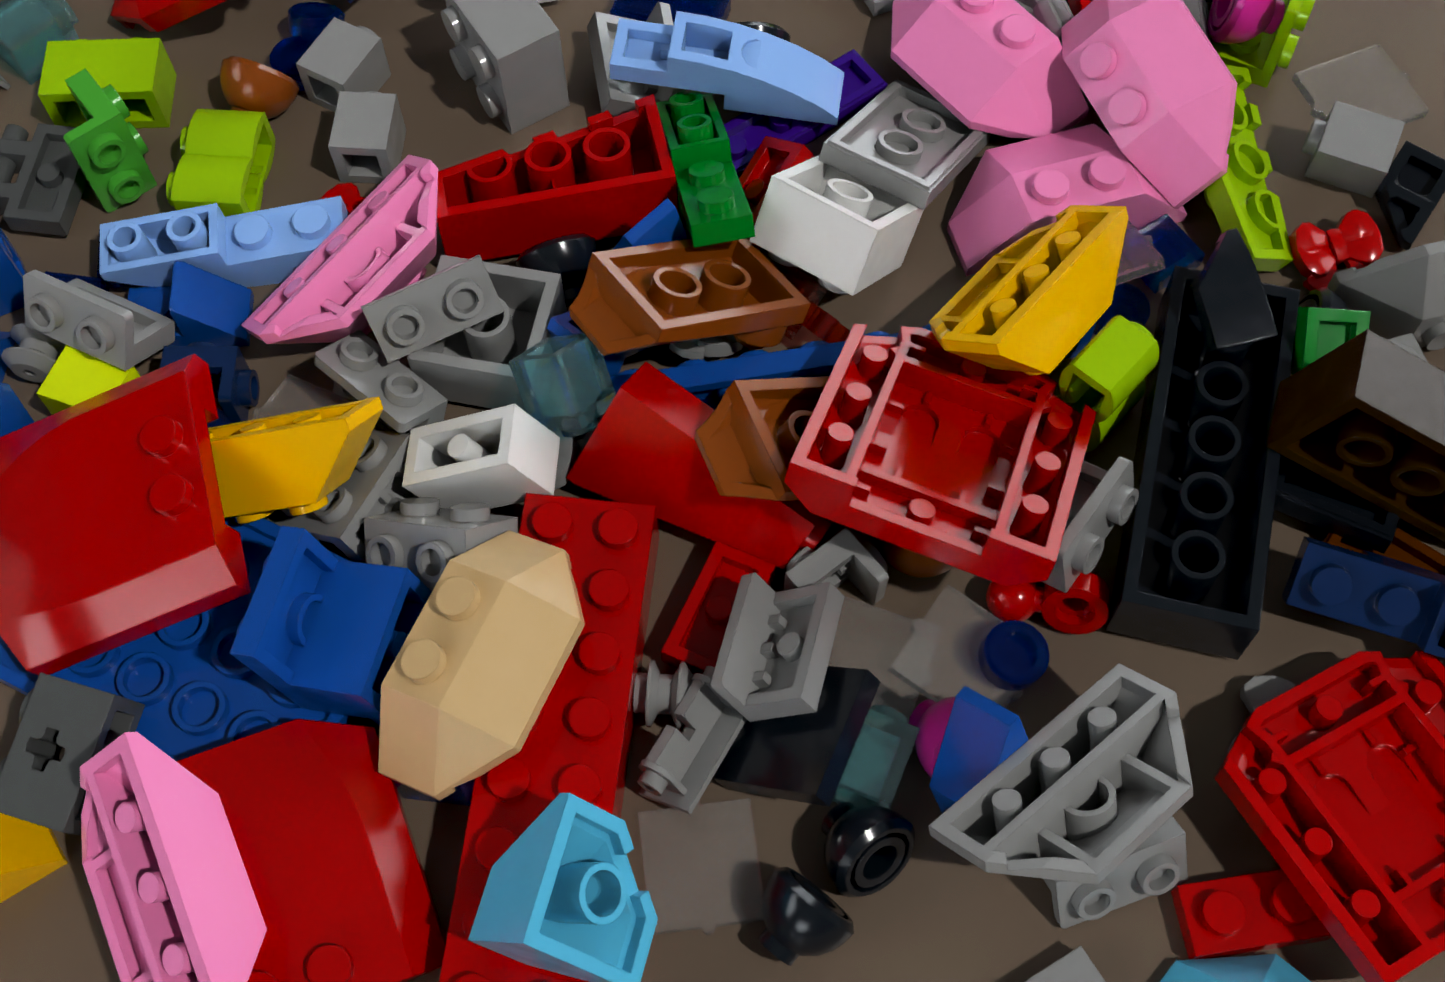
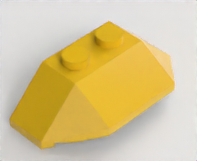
M1070 205L1055 215L1057 222L1032 230L994 255L929 321L932 333L945 351L993 369L1021 371L1028 375L1050 374L1112 305L1129 218L1126 206Z
M371 397L354 402L209 427L208 431L224 518L235 516L237 523L245 524L265 518L278 509L288 508L290 515L297 516L316 511L327 505L329 502L327 495L351 477L383 411L380 397Z

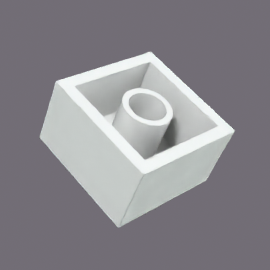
M820 155L772 175L754 226L755 237H750L749 241L767 250L768 256L773 261L788 267H799L818 277V282L827 290L852 296L902 266L924 211L923 209L819 161Z

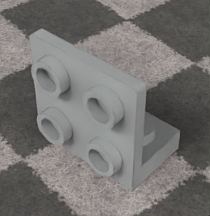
M373 429L350 479L327 495L329 501L327 505L316 511L297 516L290 515L288 508L278 509L270 514L266 520L279 526L305 528L317 540L333 543L353 562L366 563L364 518L400 510V500L418 498V496L402 487L410 434Z

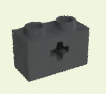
M40 672L35 687L29 691L21 704L19 712L20 725L9 754L0 762V813L62 833L81 835V813L86 791L80 787V766L124 732H135L145 704ZM64 747L65 753L63 758L60 760V751Z

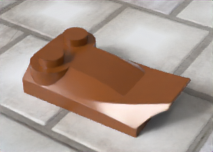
M747 238L694 248L691 239L592 252L584 283L578 296L569 307V314L603 356L651 346L732 334L738 343L747 348L763 349L780 344L788 326L803 323L811 303Z
M829 376L734 380L717 408L708 420L696 430L695 441L719 495L773 501L799 500L785 484L784 479L789 462Z

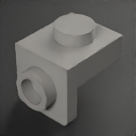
M845 528L818 548L816 546L813 550L806 546L790 560L786 566L784 591L825 582H831L837 588L849 579L872 605H875L884 598L889 579L888 567L883 556L870 542L863 540L860 543Z

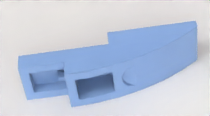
M676 11L674 26L619 18L609 63L610 79L724 95L723 109L831 125H837L844 71L796 44L738 23L682 11Z
M336 196L224 216L218 204L214 203L100 224L99 274L105 281L148 287L171 286L174 262L182 261L244 287L283 283L348 217L347 207L342 197Z

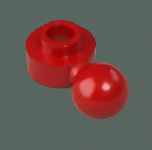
M1091 572L1089 574L1080 573L1067 593L1048 584H1045L1044 587L1036 586L1034 582L1003 586L991 581L986 592V602L992 615L1005 623H1021L1030 618L1034 612L1042 613L1045 621L1056 630L1068 634H1087L1100 629L1106 623L1109 616L1110 590L1103 579Z

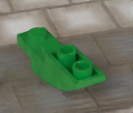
M682 91L672 95L668 101L656 102L676 175L680 213L687 237L692 240L694 248L755 237L753 214L732 162L730 140L712 93L702 94L698 91Z

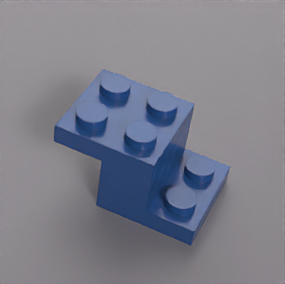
M281 526L272 550L265 559L261 577L245 616L238 625L236 638L229 653L301 708L368 718L380 726L381 683L432 591L408 568L338 560L305 528Z

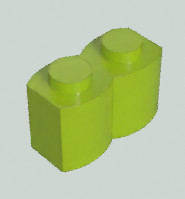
M197 109L190 120L189 126L183 127L181 131L180 151L182 157L175 172H170L167 178L166 196L170 206L176 210L217 203L224 216L260 210L264 182L270 173L273 163L276 139L266 113L259 111Z
M1121 315L1114 316L1063 369L1059 377L1060 394L1057 396L1080 414L1085 404L1097 412L1086 452L1096 449L1140 401L1146 389L1145 377L1154 369L1159 360L1158 342L1150 331L1143 325L1128 321Z

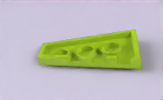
M1226 65L1238 83L1233 126L1226 153L1229 155L1226 174L1204 189V197L1208 206L1213 210L1222 233L1237 228L1257 271L1277 272L1294 259L1280 199L1276 194L1267 190L1265 178L1273 169L1269 152L1259 149L1256 144L1254 131L1262 125L1258 106L1252 103L1247 104L1244 92L1252 84L1249 68Z

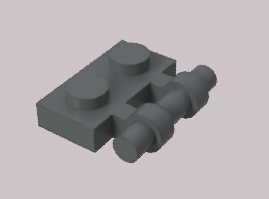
M38 123L32 141H27L29 134L26 129L15 124L6 125L0 139V215L3 214V218L11 230L68 236L87 183L84 174L63 139L67 132L76 127ZM14 173H19L16 183H11Z

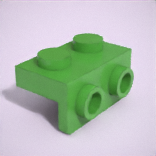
M86 68L67 78L65 82L87 122L67 132L63 139L98 201L106 212L111 213L123 205L135 201L142 194L157 186L143 157L149 150L135 127L130 122H125L124 119L131 116L111 84L101 89Z

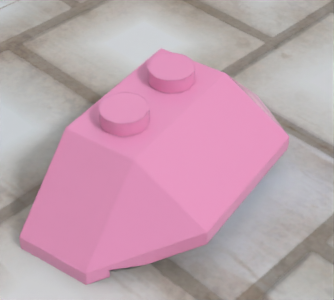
M1015 0L893 1L890 58L969 129L1008 138L1032 139L1069 130L1087 116L1089 107L1078 82L1063 60V47L1059 38Z
M1093 0L1061 27L1063 60L1119 150L1174 208L1179 209L1227 173L1229 155L1226 153L1233 126L1238 83L1183 0Z
M1090 124L987 149L948 222L947 231L966 276L976 274L994 255L1032 230L1057 222L1055 215L1070 205L1126 206L1129 218L1125 236L1183 222L1186 219L1187 213L1183 206L1179 209L1174 208L1119 150L1107 131L1096 124Z
M408 154L241 326L249 334L266 344L336 342L358 330H361L366 335L372 332L361 306L422 280L427 272L425 266L436 256L438 167L430 159Z
M124 732L80 766V787L86 791L81 813L82 865L120 981L248 982L266 935L267 927L220 796L215 790L138 732Z

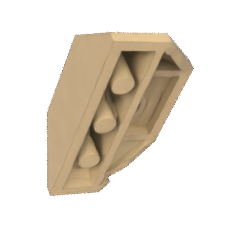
M508 530L449 560L381 683L378 772L440 801L456 791L455 787L480 777L521 751L585 626L578 591L571 572L570 557L564 549Z

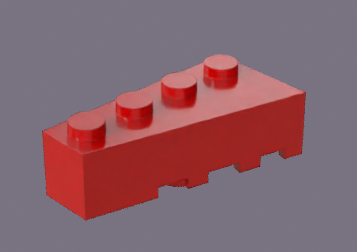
M654 94L635 100V110L612 117L607 110L586 118L587 127L557 137L554 130L532 137L533 142L526 149L516 153L508 154L503 149H499L438 171L437 223L445 255L469 259L480 254L482 260L521 254L537 244L571 234L585 233L596 240L623 236L667 198L678 211L676 175Z

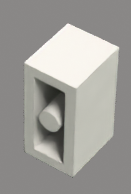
M516 404L412 428L410 430L402 487L418 497L439 499L441 509H450L451 505L460 503L489 504L490 509L524 502L526 493L554 496L560 437Z

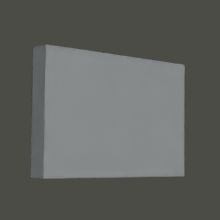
M897 79L823 142L819 161L924 210L989 143L992 134L969 129L931 94Z

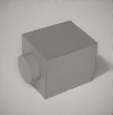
M336 17L331 20L296 63L308 100L333 112L336 110L339 91H379L391 76L381 37H378L367 27H356Z
M339 91L328 148L340 182L380 184L400 164L406 126L397 94L381 93L378 91Z
M1335 101L1326 120L1314 119L1302 148L1303 153L1311 155L1304 176L1372 198L1389 171L1405 122Z

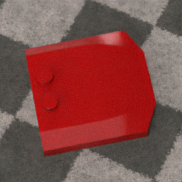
M854 324L789 462L784 479L785 484L812 514L1000 585L1011 586L1047 581L1057 561L1097 412L1085 404L1081 414L1053 394L1058 383L1046 374L1028 375L1021 371L993 369L950 353L942 348L932 331L922 327L901 326L897 337L864 335L867 324Z
M195 353L0 437V636L26 671L38 676L40 672L48 675L251 593L240 532L225 524L207 425V423L219 419L209 364Z
M1358 651L1255 708L1244 722L1214 779L1366 982H1397L1445 951V667L1435 655L1423 651H1416L1410 658H1384L1381 651Z
M294 719L176 761L219 794L267 927L266 935L248 982H406L442 967L446 938L395 781L378 772L379 732L375 727Z

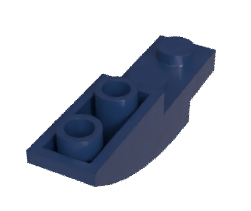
M1304 536L1281 596L1286 604L1415 643L1423 652L1445 658L1444 575L1364 549L1362 553Z

